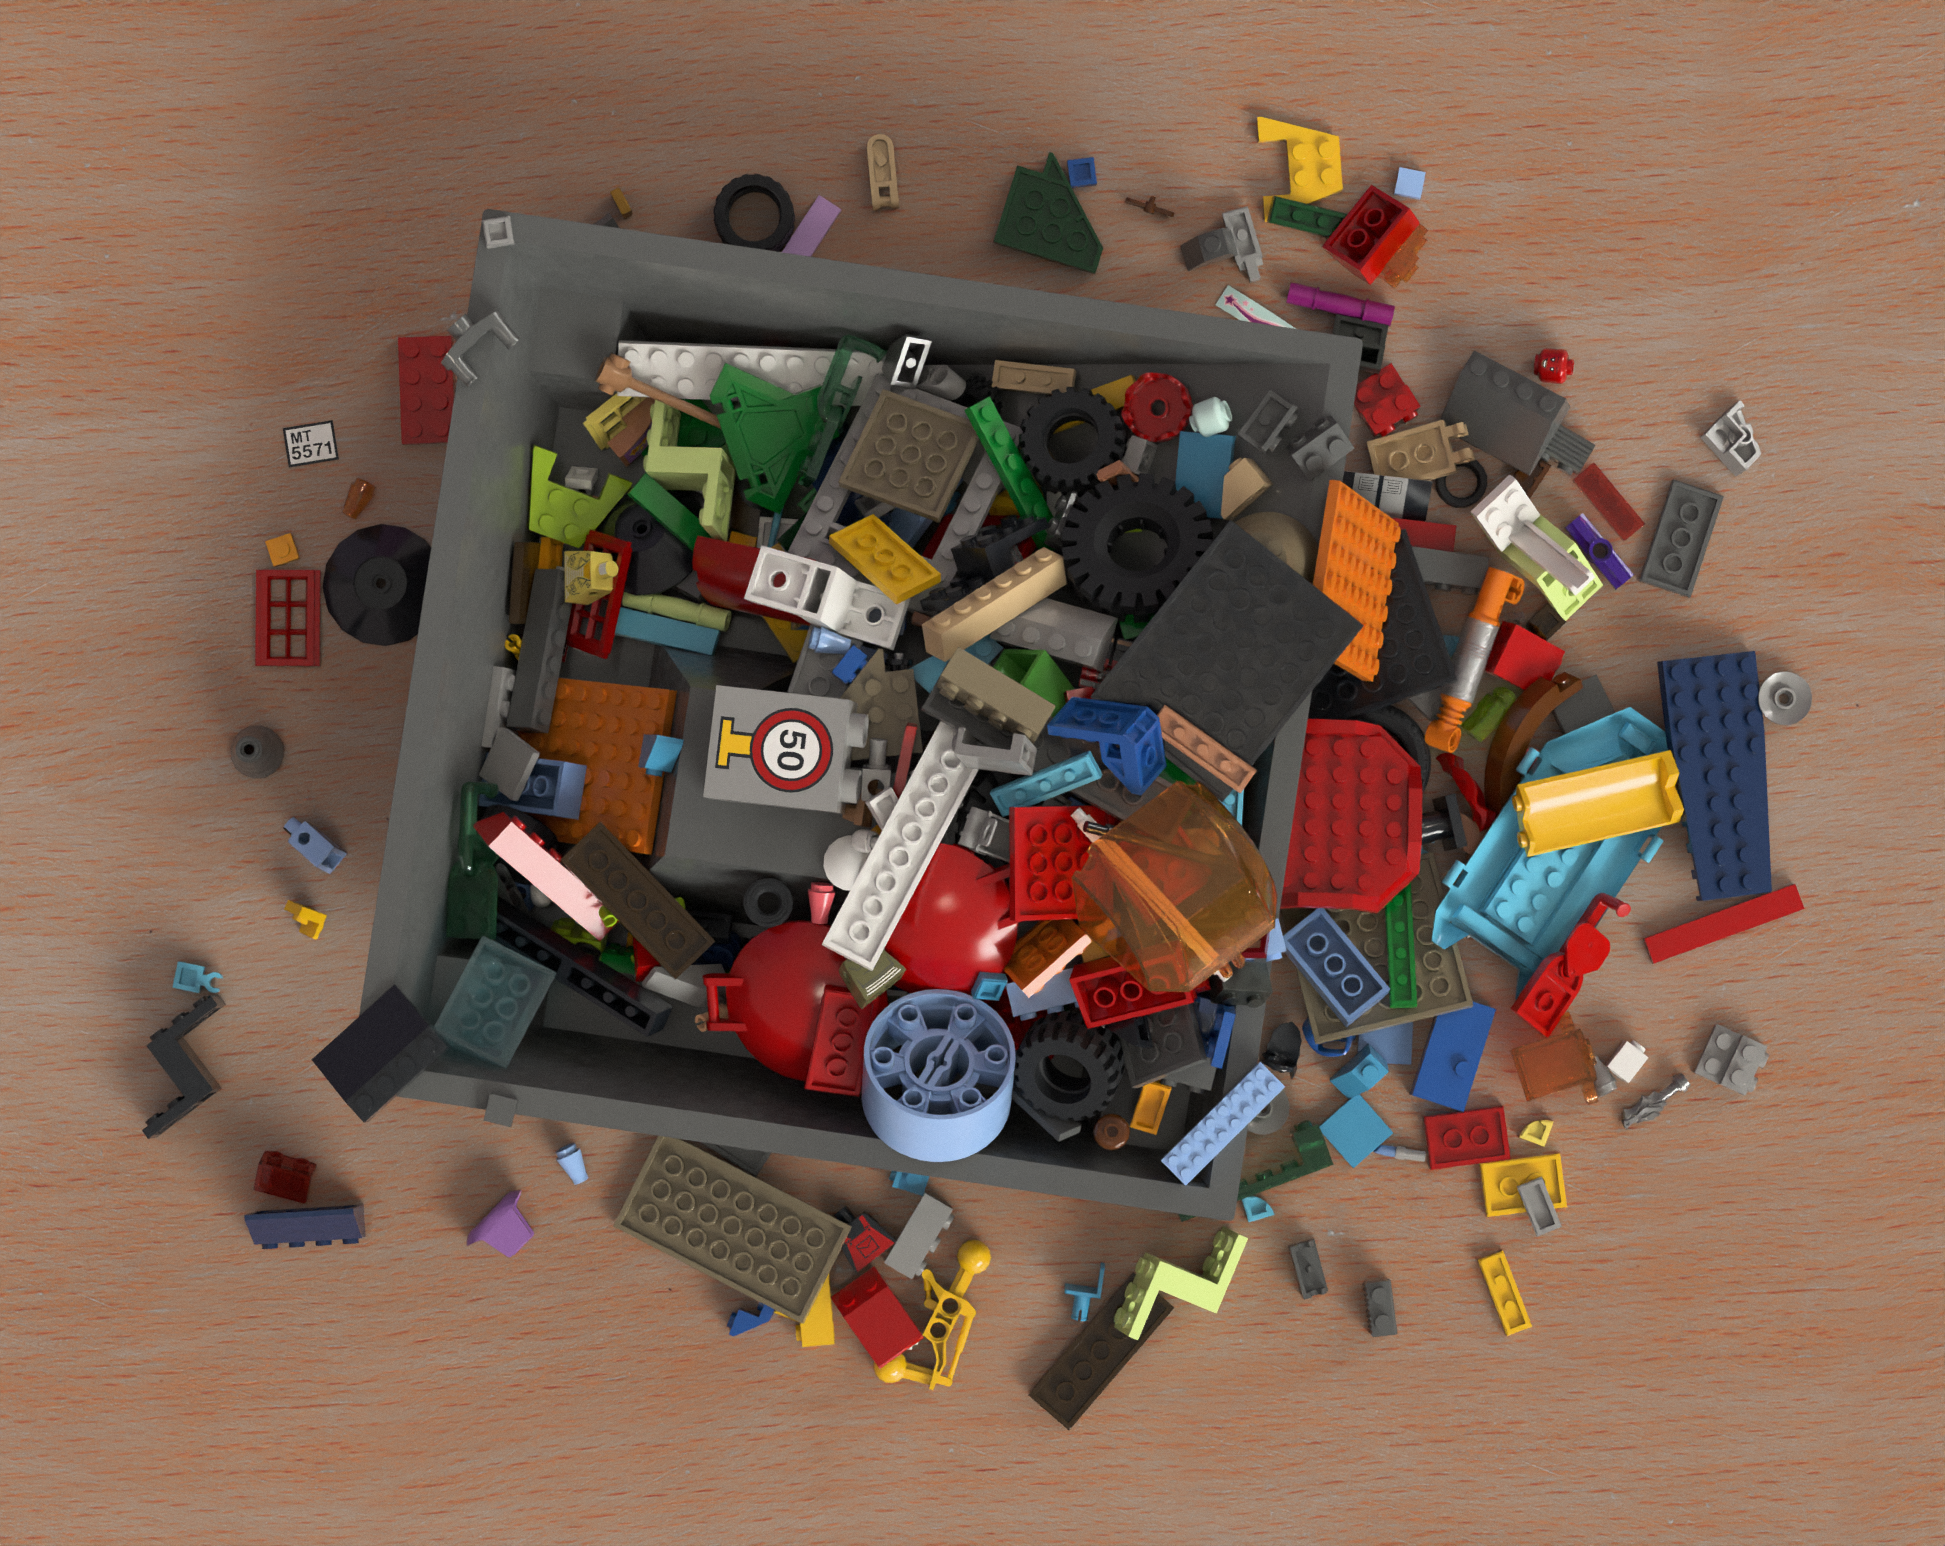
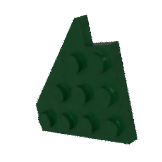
M1049 152L1043 173L1017 165L993 243L1095 275L1103 246L1054 153Z

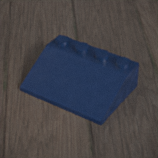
M364 1204L264 1210L244 1215L245 1223L254 1245L262 1244V1249L278 1248V1243H289V1248L304 1247L307 1241H315L316 1246L332 1245V1240L342 1239L343 1244L359 1243V1238L366 1237Z

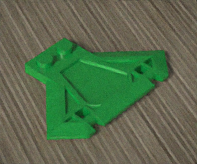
M725 363L709 396L713 405L717 403L722 405L724 412L716 416L739 480L748 478L751 487L743 490L745 497L753 503L780 514L812 446L839 437L823 387L819 384L793 394ZM738 397L740 405L734 407L731 401L732 398ZM765 473L767 481L761 483L758 474Z

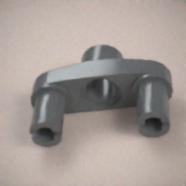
M499 310L476 324L464 314L447 330L456 340V343L445 355L441 364L448 371L451 369L467 388L479 378V375L463 359V354L484 334L492 332L508 350L520 340L517 334L504 321L506 318Z

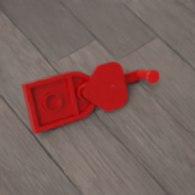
M1606 893L1597 894L1561 946L1559 952L1550 954L1540 963L1510 1010L1539 1034L1549 1038L1580 991L1583 974L1598 970L1610 952L1609 940L1595 928V925L1607 907L1615 910L1619 917L1627 916L1631 911V906L1628 903H1624Z

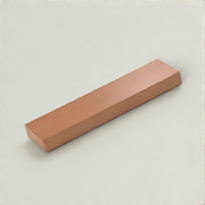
M1164 705L1157 716L1160 719L1161 733L1164 740L1238 793L1243 791L1257 771L1254 767L1167 705Z

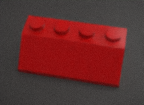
M1180 939L1074 965L1069 978L1088 1029L1194 1003L1189 962Z

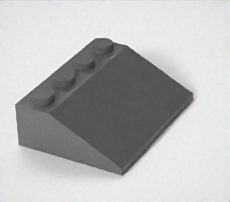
M1474 350L1459 375L1440 420H1444L1446 426L1464 422L1469 435L1459 439L1530 476L1569 411L1570 405L1566 398Z

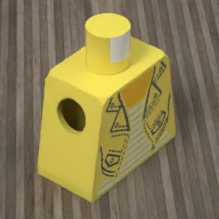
M594 551L564 552L565 602L589 605L612 592L613 577L618 573V566L612 561L611 554Z

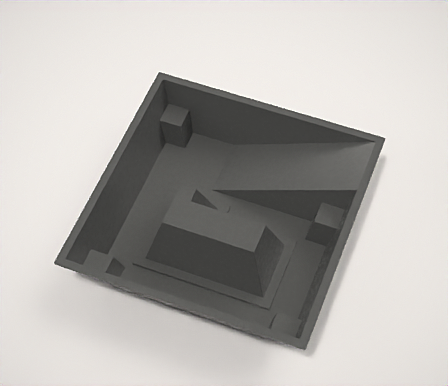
M493 209L484 210L482 220L510 216L515 244L487 249L483 223L481 222L467 316L476 324L499 310L506 318L504 321L517 334L520 340L508 350L492 332H487L463 354V359L479 375V378L467 388L457 377L359 1012L360 1016L396 984L451 1047L398 1094L397 1097L486 1110L490 1093L517 1099L518 1103L515 1111L517 1115L1232 1221L1235 1217L1248 1124L1186 1186L1170 1171L1161 1159L1257 1064L1266 1001L1262 1006L1255 1008L1246 1005H1234L1236 1016L1222 1069L1216 1068L1211 1091L1204 1089L1203 1094L1187 1090L1188 1085L1177 1082L1176 1087L1172 1086L1156 1135L1130 1127L1142 1087H1131L1126 1063L1124 1062V1075L1108 1107L1092 1118L1086 1116L1084 1120H1078L1081 1124V1129L1079 1133L1058 1142L1011 1098L1010 1112L1003 1129L982 1150L968 1157L946 1162H929L914 1159L889 1147L872 1130L862 1106V1087L860 1097L805 1089V1081L783 1076L759 1062L746 1049L735 1031L706 1030L701 1032L697 1025L705 1021L695 1023V1017L708 1012V1007L698 1008L647 988L645 989L672 1005L673 1008L664 1029L646 1037L473 927L472 924L480 904L484 902L476 886L475 875L488 869L480 864L467 848V844L475 831L473 825L481 820L487 807L478 806L483 779L479 773L486 760V753L490 752L491 748L482 747L481 745L493 667H505L517 671L518 660L511 651L505 648V641L507 639L509 642H513L508 637L511 634H516L523 639L525 624L509 622L514 543L536 542L541 545V537H547L528 529L533 445L535 444L557 453L548 480L565 486V477L572 466L598 468V479L593 486L594 490L591 496L595 497L600 496L608 473L630 480L632 482L630 488L646 473L642 454L626 467L610 447L608 449L605 447L601 450L583 425L588 415L617 393L615 391L613 395L599 390L600 383L595 382V378L605 357L609 358L611 353L618 355L619 340L888 351L891 344L907 334L932 340L923 366L947 365L964 380L979 375V377L985 376L986 381H992L995 360L1075 369L1074 387L1078 392H1081L1082 388L1091 390L1129 375H1133L1135 380H1137L1142 374L1150 372L1168 374L1177 378L1185 385L1191 395L1193 406L1212 397H1217L1221 401L1225 400L1232 413V421L1229 422V428L1218 433V435L1236 436L1233 462L1239 458L1253 459L1273 483L1271 487L1232 521L1236 522L1245 516L1259 512L1281 513L1303 524L1313 535L1318 546L1329 481L1337 480L1343 482L1346 455L1309 481L1286 449V446L1290 444L1293 437L1301 433L1304 434L1313 428V424L1318 419L1327 418L1330 415L1349 439L1363 346L1362 340L1355 337ZM1001 389L996 392L997 395L1001 394L1003 398L999 401L1003 403V408H1001L1002 414L1000 415L1002 421L1018 427L1021 426L1023 419L1028 420V409L1031 406L1036 408L1039 405L1037 400L1044 395L1047 399L1053 396ZM1272 390L1291 405L1294 404L1298 407L1295 411L1298 418L1290 429L1286 427L1282 429L1278 435L1282 440L1272 452L1268 449L1265 454H1262L1238 437L1237 434L1268 391ZM633 397L630 398L627 402H625V403H624L622 406H620L619 408L623 407L626 403H628L631 399H633ZM1158 400L1153 404L1152 412L1154 415L1160 416L1165 412L1166 406L1162 400ZM861 406L833 407L831 413L836 427L838 428L846 422L851 427ZM1123 409L1116 412L1123 424L1128 441L1132 435H1136L1124 422L1121 414ZM1085 422L1053 434L1048 448L1056 461L1067 464L1076 463L1084 460L1093 452L1098 442V433L1093 425ZM1190 422L1184 432H1195ZM1180 435L1170 441L1152 442L1158 445L1148 473L1154 475V483L1159 484L1162 477L1173 481L1176 480ZM803 467L784 504L781 518L800 519L805 514L797 504L814 486ZM765 473L758 474L761 483L767 481ZM737 476L735 481L739 482V491L744 502L752 508L761 510L762 517H773L774 511L746 499L743 490L750 488L748 478L739 480ZM962 481L955 490V492H959L961 495L956 501V507L949 514H955L969 486L965 481ZM1042 486L1040 488L1047 503V492L1049 491L1046 486ZM579 489V492L586 494L585 489ZM686 490L700 502L703 508L705 501L703 495L699 491ZM1207 517V520L1210 519L1213 541L1230 520ZM932 521L912 549L917 553L923 552L940 523ZM730 525L728 529L727 542H729L731 531L741 533L732 528ZM647 528L642 529L640 534L645 533ZM1143 529L1142 532H1128L1122 536L1120 535L1112 543L1113 551L1109 553V556L1113 562L1116 561L1118 566L1123 569L1144 571L1153 568L1154 565L1162 561L1165 557L1164 548H1168L1163 538H1159L1158 534ZM1037 546L1033 550L1032 554H1034L1038 550ZM1016 550L1010 551L1011 557L1014 556ZM1054 550V551H1053V552H1055V553H1057V554L1063 556V554L1060 553L1059 551H1057V550ZM1067 576V584L1046 597L1047 599L1094 611L1090 607V600L1083 603L1075 594L1074 585L1070 586ZM672 589L659 593L694 602ZM602 599L599 616L604 618L608 600ZM621 601V606H620V607H622V608H627V609H631V610H635V611H639V612L648 613V612H645V611H641V610H637V609L625 607V606H623L622 601ZM592 603L585 605L584 610L590 612ZM726 608L725 610H729L732 613L730 625L726 632L720 631L716 650L712 656L664 645H655L614 635L611 654H608L607 659L569 646L566 660L561 662L558 678L677 691L670 737L684 741L672 772H664L652 855L630 853L673 898L681 897L684 900L685 910L732 915L731 931L738 934L741 941L746 937L750 940L751 937H755L769 928L753 923L744 910V895L748 887L756 880L775 878L785 883L790 889L793 897V910L784 922L811 921L808 895L811 883L824 882L832 884L827 878L823 867L824 855L828 847L838 838L848 835L852 836L857 830H872L878 824L873 817L872 826L869 828L853 825L854 822L842 818L843 814L721 801L703 797L716 685L788 692L798 660L794 663L791 661L763 617ZM1106 610L1104 614L1111 616L1110 611ZM910 611L907 612L906 630H904L903 636L898 635L894 650L866 642L863 643V646L874 650L883 649V653L888 654L887 659H895L894 653H904L903 659L913 660V666L933 656L926 652L923 628L912 624L911 619L914 613ZM653 613V614H652V615H657V616H661V617L673 619V618H670V617H667V616H663V615H660V614H657V613ZM582 617L580 634L586 635L589 618ZM678 620V621H682V622L691 623V624H695V625H696V623H693V622ZM1117 621L1113 634L1115 639L1108 665L1112 664L1118 638L1123 639L1119 621ZM597 622L594 639L599 641L602 635L603 623ZM1000 644L1003 650L988 665L993 667L992 663L999 659L1004 649H1013L1014 647ZM1053 659L1074 689H1079L1078 685L1082 666ZM885 665V671L890 672L891 666ZM915 681L923 748L924 743L940 720L921 710L930 694ZM1312 691L1252 765L1257 771L1244 788L1242 828H1219L1222 854L1241 853L1243 868L1245 866L1249 867L1250 871H1253L1257 882L1258 899L1255 900V905H1271L1273 910L1272 920L1279 918ZM923 753L911 755L906 785L911 777L909 772L916 768ZM900 755L886 757V764L891 765L890 787L892 789ZM869 759L851 761L850 769L863 771V764L869 763ZM979 769L964 798L971 788L976 787L979 779L992 771ZM878 780L877 789L884 790L883 783ZM1212 794L1195 811L1190 808L1189 810L1192 814L1213 797ZM964 798L962 800L963 806H961V808L959 809H963L964 804L966 802ZM959 809L947 829V836L951 845L955 844V832H958L959 823L956 820ZM1213 811L1193 828L1212 827ZM1185 822L1180 825L1181 829H1190ZM559 842L557 852L564 857L576 844ZM833 885V891L836 893L827 923L832 926L850 892L849 890H842ZM773 892L762 893L758 898V908L767 914L775 912L779 907L777 895ZM524 893L521 894L523 899L526 897ZM553 901L543 908L534 905L529 911L532 918L550 929L555 920L560 918L573 919ZM1106 918L1072 919V920H1073V921L1077 924V926L1079 927L1078 923H1082V922H1085V921H1089V920L1094 919V920H1095V923L1098 924V923L1105 922V921H1106ZM1040 920L1019 922L1016 942ZM1158 921L1156 922V925H1155L1156 933H1157ZM618 922L608 932L607 942L610 944L619 943L621 946L626 947L628 931ZM1156 934L1154 935L1153 945H1155ZM1122 951V952H1119V953H1116V954H1112V955H1109V956H1105V957H1102V958L1110 957V956H1113V955H1117V954H1121V953H1125V952H1129V951ZM1081 954L1069 961L1064 970L1074 968V965L1082 964ZM1265 958L1254 959L1256 963L1267 964L1270 977L1272 961L1266 962ZM1207 971L1199 972L1200 976H1205ZM619 972L635 982L634 974ZM641 981V982H635V983H637L638 985H640V986L643 987V985H642V982H643V981ZM1074 1003L1069 1004V1011H1071L1072 1015L1081 1012L1079 1007L1075 1008ZM1113 1033L1111 1037L1113 1039L1117 1038L1118 1042L1120 1043L1119 1036ZM1055 1054L1051 1059L1052 1064L1068 1076L1076 1078L1090 1076L1086 1068L1072 1057ZM917 1070L914 1075L919 1078L923 1071ZM957 1072L950 1085L958 1082L963 1077ZM977 1083L974 1087L980 1091L981 1096L986 1100L999 1089V1087ZM902 1084L884 1088V1091L896 1101L903 1096ZM1107 1114L1120 1115L1129 1124V1139L1124 1146L1116 1150L1103 1149L1094 1139V1125L1099 1118Z

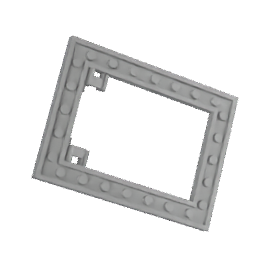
M879 374L876 375L787 552L838 567L856 581L873 586L875 585L829 544L828 537L830 533L833 534L845 528V526L837 524L836 521L851 491L839 487L838 481L882 390L885 389L969 419L964 411L967 407L916 388L890 385L886 377ZM1004 422L1019 451L1021 447L1019 444V434L1023 431L1018 426ZM986 451L933 559L923 557L941 573V582L911 597L907 611L912 613L916 611L931 618L940 612L923 611L920 600L930 596L929 592L933 589L949 586L950 581L957 577L958 570L951 548L961 544L960 540L964 537L978 535L1003 483Z

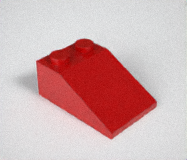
M875 1266L830 1297L879 1369L924 1338L886 1279Z

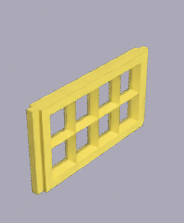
M616 393L586 417L583 425L601 450L605 447L608 449L610 446L607 443L627 427L621 418L647 397H633L623 407L619 408L632 397L617 396Z

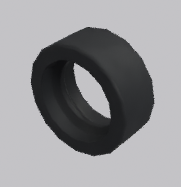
M1477 460L1456 464L1457 467L1471 469L1477 478V487L1468 497L1458 498L1453 496L1446 487L1447 476L1436 478L1437 493L1447 505L1455 508H1466L1474 505L1484 495L1487 488V474L1484 467Z

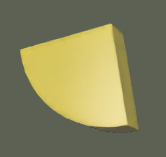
M1533 1121L1522 1129L1518 1137L1545 1147L1553 1121Z

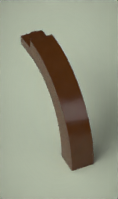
M1566 672L1556 675L1551 681L1540 677L1517 698L1504 716L1488 753L1484 779L1486 807L1494 811L1496 817L1521 781V773L1516 771V768L1525 756L1534 733L1548 714L1583 688L1581 679Z

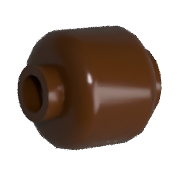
M1104 1115L1094 1125V1139L1103 1149H1119L1129 1139V1124L1120 1115Z

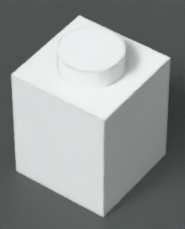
M1634 1040L1631 1043L1623 1041L1607 1061L1605 1067L1622 1081L1629 1083L1648 1059L1643 1054L1646 1049Z

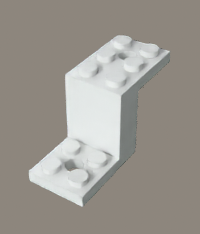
M761 546L744 597L747 601L798 615L814 626H823L833 632L890 650H894L911 599L909 598L896 605L876 586L856 581L838 567L766 546ZM784 573L786 575L785 584L781 587H775L773 583L775 576ZM874 609H880L882 613L881 619L878 622L871 623L869 621L870 612Z

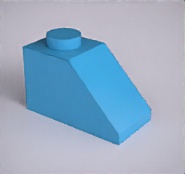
M644 734L638 767L645 768V774L662 777L663 772H672L684 740L661 735Z
M1368 1043L1329 1080L1341 1093L1350 1099L1370 1090L1389 1072L1388 1064Z

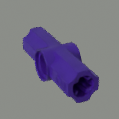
M1583 513L1564 528L1584 551L1588 561L1598 568L1615 590L1634 575L1613 550L1611 543L1602 537ZM1599 544L1605 548L1606 554L1604 558L1594 556V545Z

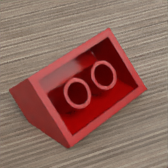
M1371 185L1323 244L1322 248L1349 272L1371 285L1420 222L1409 207Z

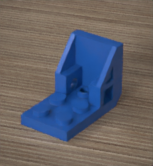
M1072 697L1047 725L1049 735L1060 736L1065 739H1083L1088 742L1098 741L1102 762L1132 794L1142 795L1166 767L1160 719L1147 706Z
M1196 993L1197 999L1194 1000L1193 1006L1206 1057L1210 1058L1211 1066L1222 1069L1236 1016L1234 1005L1213 1004L1209 994Z

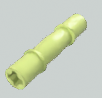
M624 592L622 601L623 606L645 611L648 614L657 613L673 619L693 622L697 626H704L724 632L729 628L732 615L729 610L706 605L703 602L697 604L661 594L635 596Z

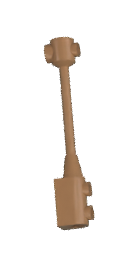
M611 353L609 358L605 357L595 378V382L600 383L599 390L613 395L615 391L621 393L629 387L721 429L715 414L633 378L632 369L629 367L631 361L614 353Z

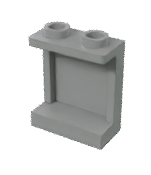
M959 727L958 734L954 735L952 751L967 768L1032 776L1037 748L1025 735L1013 734L1010 750L977 746L978 742L974 736L964 727Z

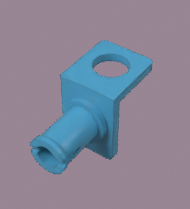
M1100 1263L1097 1287L1065 1283L1064 1293L1074 1295L1071 1319L1078 1321L1079 1310H1082L1081 1321L1088 1320L1090 1298H1101L1105 1263Z

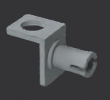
M870 739L869 763L863 764L862 801H868L875 796L868 791L867 786L870 781L877 779L883 783L884 789L890 787L891 765L886 764L887 739Z

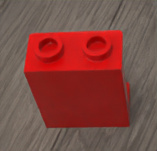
M1503 621L1496 634L1497 637H1495V642H1493V647H1491L1492 650L1488 660H1486L1487 665H1485L1486 667L1483 671L1495 675L1525 691L1540 677L1551 681L1556 670L1562 664V657L1565 651L1517 624Z

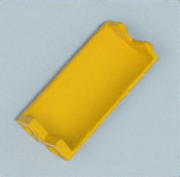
M1671 750L1518 784L1516 795L1512 796V804L1517 812L1520 831L1517 832V841L1520 848H1524L1527 857L1680 822L1684 808L1675 787L1679 770Z

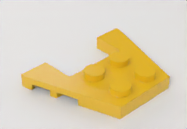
M1257 117L1258 143L1286 141L1290 194L1274 196L1312 204L1343 190L1339 136L1264 117ZM1263 196L1264 222H1267L1273 196Z

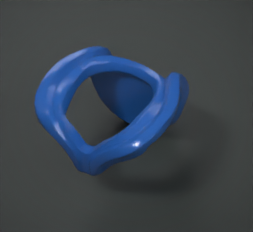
M1308 1017L1302 1025L1303 1034L1308 1044L1316 1053L1322 1056L1336 1057L1345 1055L1350 1050L1352 1041L1356 1039V1035L1329 1041L1346 1042L1345 1049L1324 1048L1322 1046L1324 1043L1315 1045Z

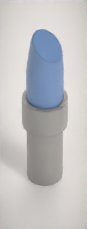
M1379 1145L1373 1151L1380 1155L1395 1157V1159L1425 1162L1426 1151L1388 1145Z

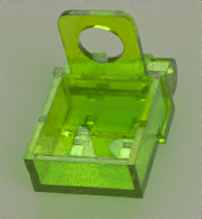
M1496 687L1493 690V696L1487 693L1476 704L1477 709L1460 726L1470 737L1481 743L1501 723L1509 708L1516 701L1515 694L1505 687Z

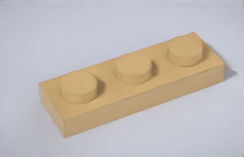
M995 360L993 384L991 386L993 388L997 386L1001 390L1052 395L1051 391L1056 389L1063 393L1067 392V387H1074L1076 370Z

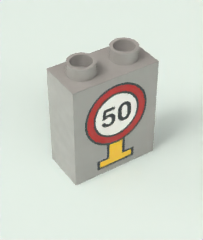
M716 685L703 797L721 801L845 814L846 803L858 804L861 795L862 771L850 769L853 747L864 748L866 745L869 728L868 714L857 713L858 703L848 699Z

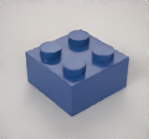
M853 645L834 668L832 675L844 685L851 684L857 677L856 672L859 669L862 670L868 663L867 655Z

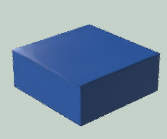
M1094 157L1067 160L1069 182L1072 188L1097 185Z

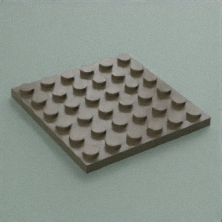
M1433 852L1421 854L1419 874L1411 881L1417 1007L1390 1008L1388 993V995L1346 1027L1296 967L1315 1045L1473 1007L1457 942L1446 949H1442L1431 941L1434 913L1444 897ZM1296 907L1281 909L1286 932H1289L1317 908ZM1385 907L1377 914L1354 909L1324 908L1389 987Z

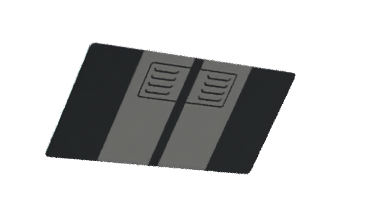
M1344 471L1343 483L1389 517L1426 521L1432 481Z

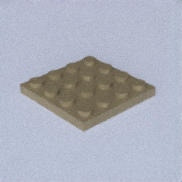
M883 389L838 481L839 487L940 523L979 441V437L969 419Z

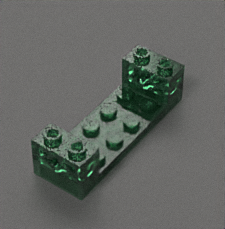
M1309 1119L1295 1124V1130L1290 1131L1301 1162L1298 1163L1295 1159L1280 1164L1281 1170L1273 1173L1270 1169L1255 1174L1256 1179L1249 1182L1245 1178L1240 1179L1237 1201L1334 1165L1319 1124L1311 1123ZM1177 1213L1181 1222L1196 1217Z

